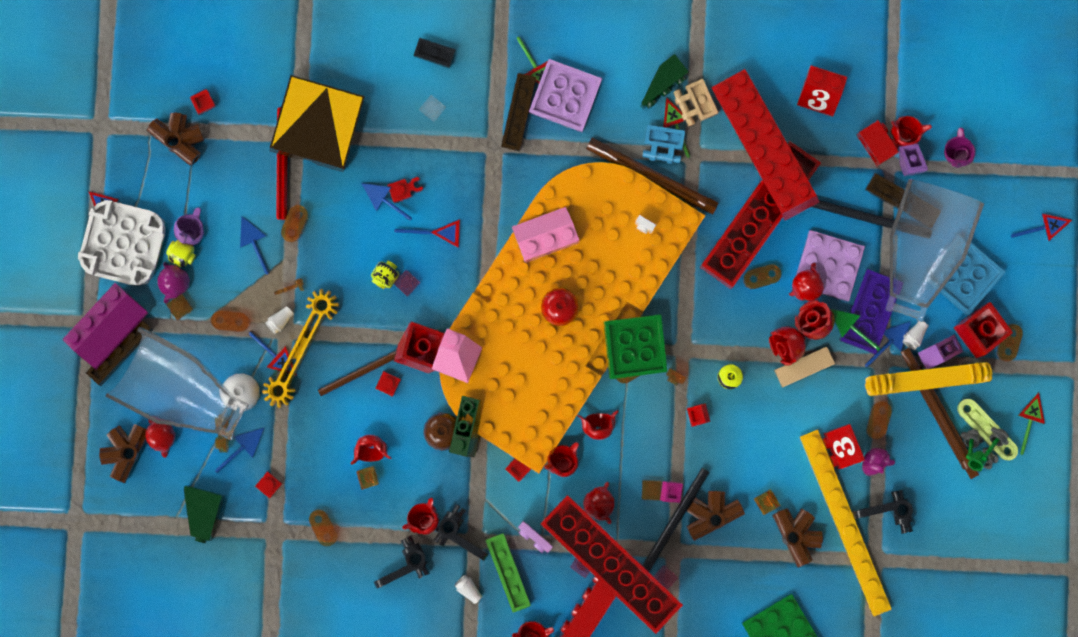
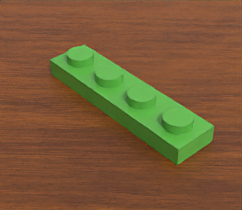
M504 533L485 540L512 612L530 607L531 604Z

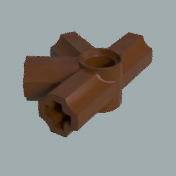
M176 112L170 113L168 126L158 118L153 120L146 129L149 134L189 166L194 165L199 160L201 153L191 146L204 141L198 124L185 129L187 115ZM172 139L179 140L175 146L169 145V142Z
M134 424L128 436L121 425L106 434L114 447L100 448L99 457L101 465L115 464L109 477L126 483L135 462L140 457V452L146 441L145 433L147 429ZM132 448L134 450V456L131 459H128L126 457V451Z
M708 491V505L696 497L692 501L686 512L699 520L686 527L693 541L745 515V512L738 499L725 505V491ZM713 515H718L721 519L720 524L717 526L711 524L710 520Z
M788 508L773 514L772 517L782 535V541L787 546L797 568L813 561L807 547L821 548L823 543L822 531L808 530L815 517L803 509H800L794 520ZM791 532H793L796 535V541L794 543L790 542L788 539V535Z

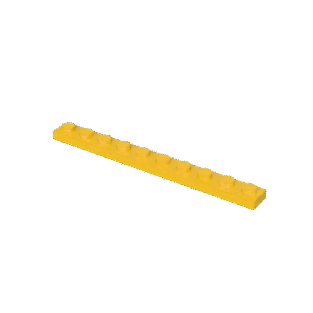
M815 430L800 436L799 438L872 616L874 617L892 610L819 431Z

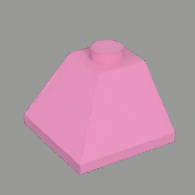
M446 329L432 369L468 383L482 347L465 335Z

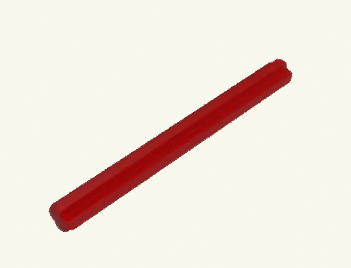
M281 107L277 108V120ZM277 154L276 218L277 220H286L288 157Z

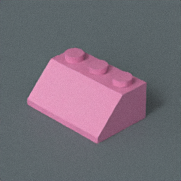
M566 207L512 227L525 263L579 244L578 235Z

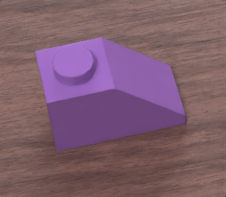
M918 144L899 147V163L904 176L920 174L928 170Z
M954 334L918 352L925 368L930 369L960 354L963 350Z

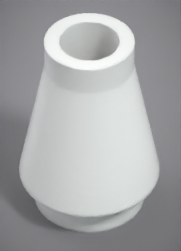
M286 306L267 318L268 321L265 324L276 334L282 331L294 313Z
M919 320L904 335L903 343L907 347L916 350L922 343L928 325Z
M464 575L455 583L456 591L474 604L482 598L470 577L468 578Z

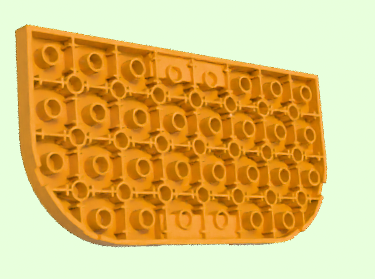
M604 162L581 164L561 172L547 182L536 195L518 224L566 207L578 235L579 244L525 263L513 232L450 327V330L465 335L481 346L482 350L468 383L439 372L442 390L449 406L457 416L462 396L481 400L480 425L477 434L538 474L546 464L550 451L557 447L608 368L603 321L641 317L705 217L704 214L643 175L621 165ZM639 215L656 225L652 233L647 232L645 234L637 229L635 222ZM552 289H568L578 299V315L567 326L558 327L552 325L542 315V299ZM469 414L462 418V420L473 423V418Z

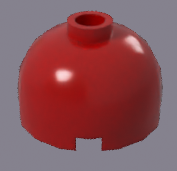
M552 289L542 299V315L552 325L558 327L567 326L578 315V299L568 289Z
M818 300L807 302L801 306L798 317H795V326L798 331L805 337L813 340H819L828 336L835 324L834 314L830 307Z
M785 326L770 333L772 334L769 337L770 347L775 356L779 354L782 358L780 361L782 364L791 366L802 358L806 350V339L797 329Z

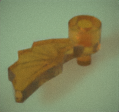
M302 278L295 280L294 285L277 290L274 294L286 293L299 287L300 291H303L304 283Z

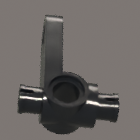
M903 490L891 492L892 502L852 511L854 519L891 511L895 525H900L901 534L913 531L911 522L914 521L913 507L909 498L905 499ZM901 504L906 507L904 515H900L897 512V508Z
M455 504L452 512L447 511L436 528L438 534L434 541L438 543L442 539L439 544L444 547L447 540L450 539L485 561L489 555L488 553L456 534L464 522L461 518L466 510L461 508L458 512L460 506ZM447 521L454 524V530L450 533L446 532L443 528L444 523Z
M412 535L400 540L405 548L402 550V553L406 559L407 566L374 581L376 589L414 570L419 579L424 577V575L430 574L426 567V564L429 563L419 542L415 544ZM417 553L421 556L419 564L412 563V554Z

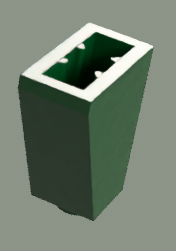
M184 486L190 536L195 537V541L201 543L212 541L225 496L191 486Z

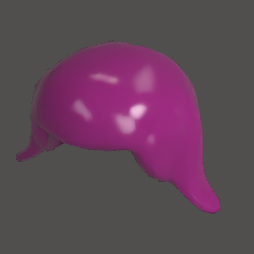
M961 127L957 131V136L948 140L944 149L946 160L956 168L971 164L976 155L974 145L965 137L964 129Z
M164 262L163 266L165 269L158 276V287L165 295L164 303L166 304L170 299L177 298L188 290L190 279L187 272L183 269Z
M874 448L865 454L862 470L867 476L877 473L883 474L884 468L886 466H893L895 460L890 459L888 451Z

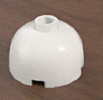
M244 373L234 374L223 383L221 397L224 404L230 409L238 412L252 409L259 400L260 387L251 376Z

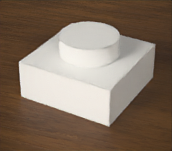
M639 215L635 222L637 229L645 234L647 232L652 233L656 226L641 215Z

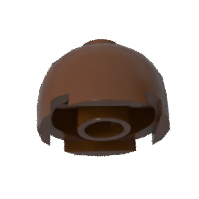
M441 412L428 418L424 425L423 434L429 446L441 451L450 449L456 417L449 413Z

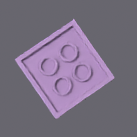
M548 59L529 113L583 132L602 78Z
M809 230L796 275L804 270H810L812 263H816V270L819 272L824 283L822 294L849 302L865 246Z

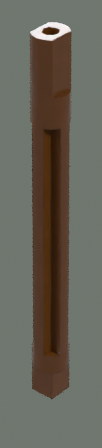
M591 138L586 147L590 152L614 164L636 171L661 188L712 215L719 204L594 138Z
M909 348L900 352L910 371L923 370L921 365L919 366ZM919 390L962 469L966 470L970 479L978 476V472L968 466L969 460L966 458L968 450L935 390Z

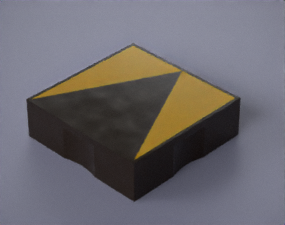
M290 75L270 144V152L294 159L308 160L316 165L344 172L365 96Z

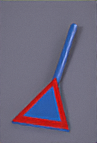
M460 220L434 231L395 229L394 232L433 234L458 248Z

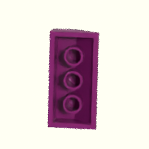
M114 283L62 340L94 369H97L144 319L148 312L125 289Z

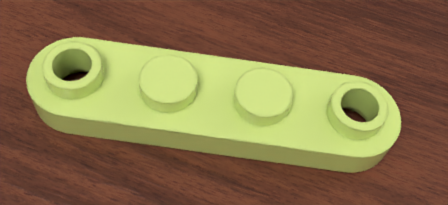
M971 399L960 401L957 406L958 414L972 429L978 430L980 437H983L990 447L992 444L990 440L991 428H1001L975 401ZM965 405L970 407L969 412L964 411ZM1008 437V445L995 446L993 449L1001 459L1006 461L1013 460L1018 455V447ZM1006 447L1010 449V453L1008 455L1004 453V449Z

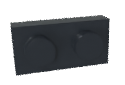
M419 38L413 56L450 69L456 50Z

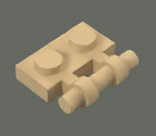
M703 79L685 86L687 91L685 95H682L680 89L673 92L676 98L675 103L679 105L683 114L681 116L684 121L686 120L688 127L695 125L693 117L698 115L701 122L718 114ZM688 100H691L694 109L689 111L686 104Z

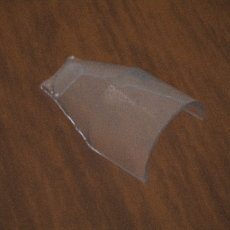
M914 179L908 180L890 233V297L885 309L886 311L891 312L892 310L923 322L927 308L966 258L984 206L982 201L933 184ZM895 298L921 306V309L917 311L894 303Z
M138 328V332L142 333V338L135 357L123 378L105 397L157 424H167L175 427L216 433L232 440L243 412L247 411L249 404L236 398L196 355L145 328ZM234 407H237L227 429L224 428Z

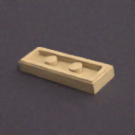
M825 347L801 358L791 366L785 365L774 370L783 388L835 363L828 348Z

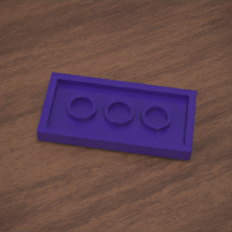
M866 269L850 313L860 315L853 326L879 346L903 283ZM851 328L843 338L842 336L840 337L839 341L872 354L877 353V349Z

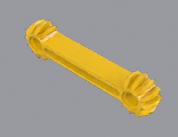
M320 289V296L314 291L312 294L315 298H307L308 301L312 302V304L306 305L308 309L313 308L276 382L270 377L269 381L271 384L264 383L268 390H263L262 394H269L264 400H271L270 406H274L277 401V407L281 408L282 401L287 406L289 405L287 398L294 399L293 396L289 395V392L294 393L295 389H289V386L324 317L327 315L332 320L333 318L330 313H338L333 307H339V303H332L337 297H330L331 291L328 290L324 296V290ZM320 301L327 302V308L323 311L318 309ZM319 315L309 337L305 338L315 316ZM295 358L296 362L286 382L283 383V379L286 375V372L291 362ZM277 386H281L284 390L280 397L274 394V389Z
M983 362L881 374L867 377L865 379V389L868 395L877 396L990 382L993 372L990 364Z

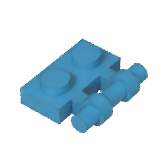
M648 125L644 144L652 147L651 151L643 150L642 157L649 158L650 161H667L668 164L673 162L680 163L681 156L674 155V151L683 150L685 131ZM658 147L669 148L668 154L657 152Z

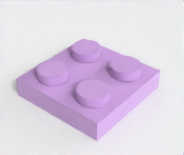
M523 521L518 526L520 529L519 534L526 540L531 538L535 542L533 546L541 553L544 550L548 553L553 546L526 522Z

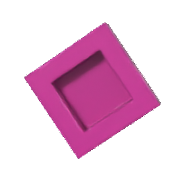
M663 481L660 500L680 503L683 484Z

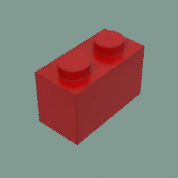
M879 120L856 135L877 167L899 153L897 142L894 139H890L887 134V127L884 123H880Z

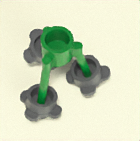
M992 427V434L990 436L992 444L990 447L984 448L983 452L976 451L974 453L973 448L982 443L984 438L980 437L978 430L975 429L967 433H961L965 446L969 447L966 458L969 460L968 466L972 470L991 469L992 465L999 461L998 456L994 455L992 450L995 446L1009 444L1007 440L1009 435L1006 431Z

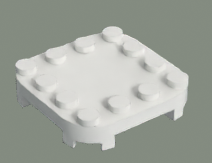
M108 200L98 203L91 208L88 214L90 216L81 251L78 252L81 267L85 272L97 277L135 286L148 284L155 274L166 228L164 220L150 210Z

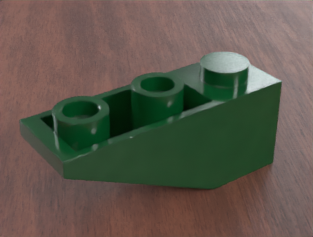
M675 54L659 65L640 107L642 110L646 107L648 109L657 103V98L661 95L663 97L667 96L675 84L679 86L687 80L686 76L689 71Z
M462 396L449 453L465 457H475L479 441L477 433L480 425L481 400ZM469 414L473 418V423L462 420V418Z

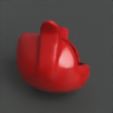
M902 116L896 122H891L893 125L891 134L901 147L917 144L923 134L932 128L930 124L922 125L913 116Z
M812 263L810 270H804L795 276L792 282L793 292L789 293V296H795L799 300L813 301L822 295L824 283L819 272L816 270V263Z
M616 410L611 415L596 413L585 418L580 415L577 416L581 418L582 429L585 434L592 439L603 440L611 436L615 428V417L619 410Z
M150 418V425L145 433L146 441L151 448L155 449V451H160L162 457L166 458L169 448L175 442V432L169 423Z
M364 435L358 439L354 447V459L351 465L355 464L358 460L374 462L381 460L383 457L392 458L388 456L387 445L380 437Z
M575 442L571 447L560 445L552 449L547 458L548 464L544 468L560 477L571 476L578 468L577 449L579 443Z
M606 482L604 486L596 487L585 495L583 507L589 516L599 521L605 520L608 524H611L609 516L614 510V498L607 490L609 482Z
M429 498L427 503L414 505L409 510L407 524L403 525L402 529H409L413 533L423 535L434 532L438 527L439 518L436 507L433 505V498Z
M536 621L525 622L520 626L517 633L512 634V637H549L554 632V628H545Z

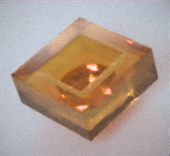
M183 294L166 304L177 321L193 311V308Z
M671 368L668 369L665 375L668 377L667 381L675 386L678 383L683 385L686 380L685 376Z
M374 466L356 471L361 490L379 485Z
M642 480L641 499L660 500L662 481Z
M771 489L754 498L763 515L781 506Z

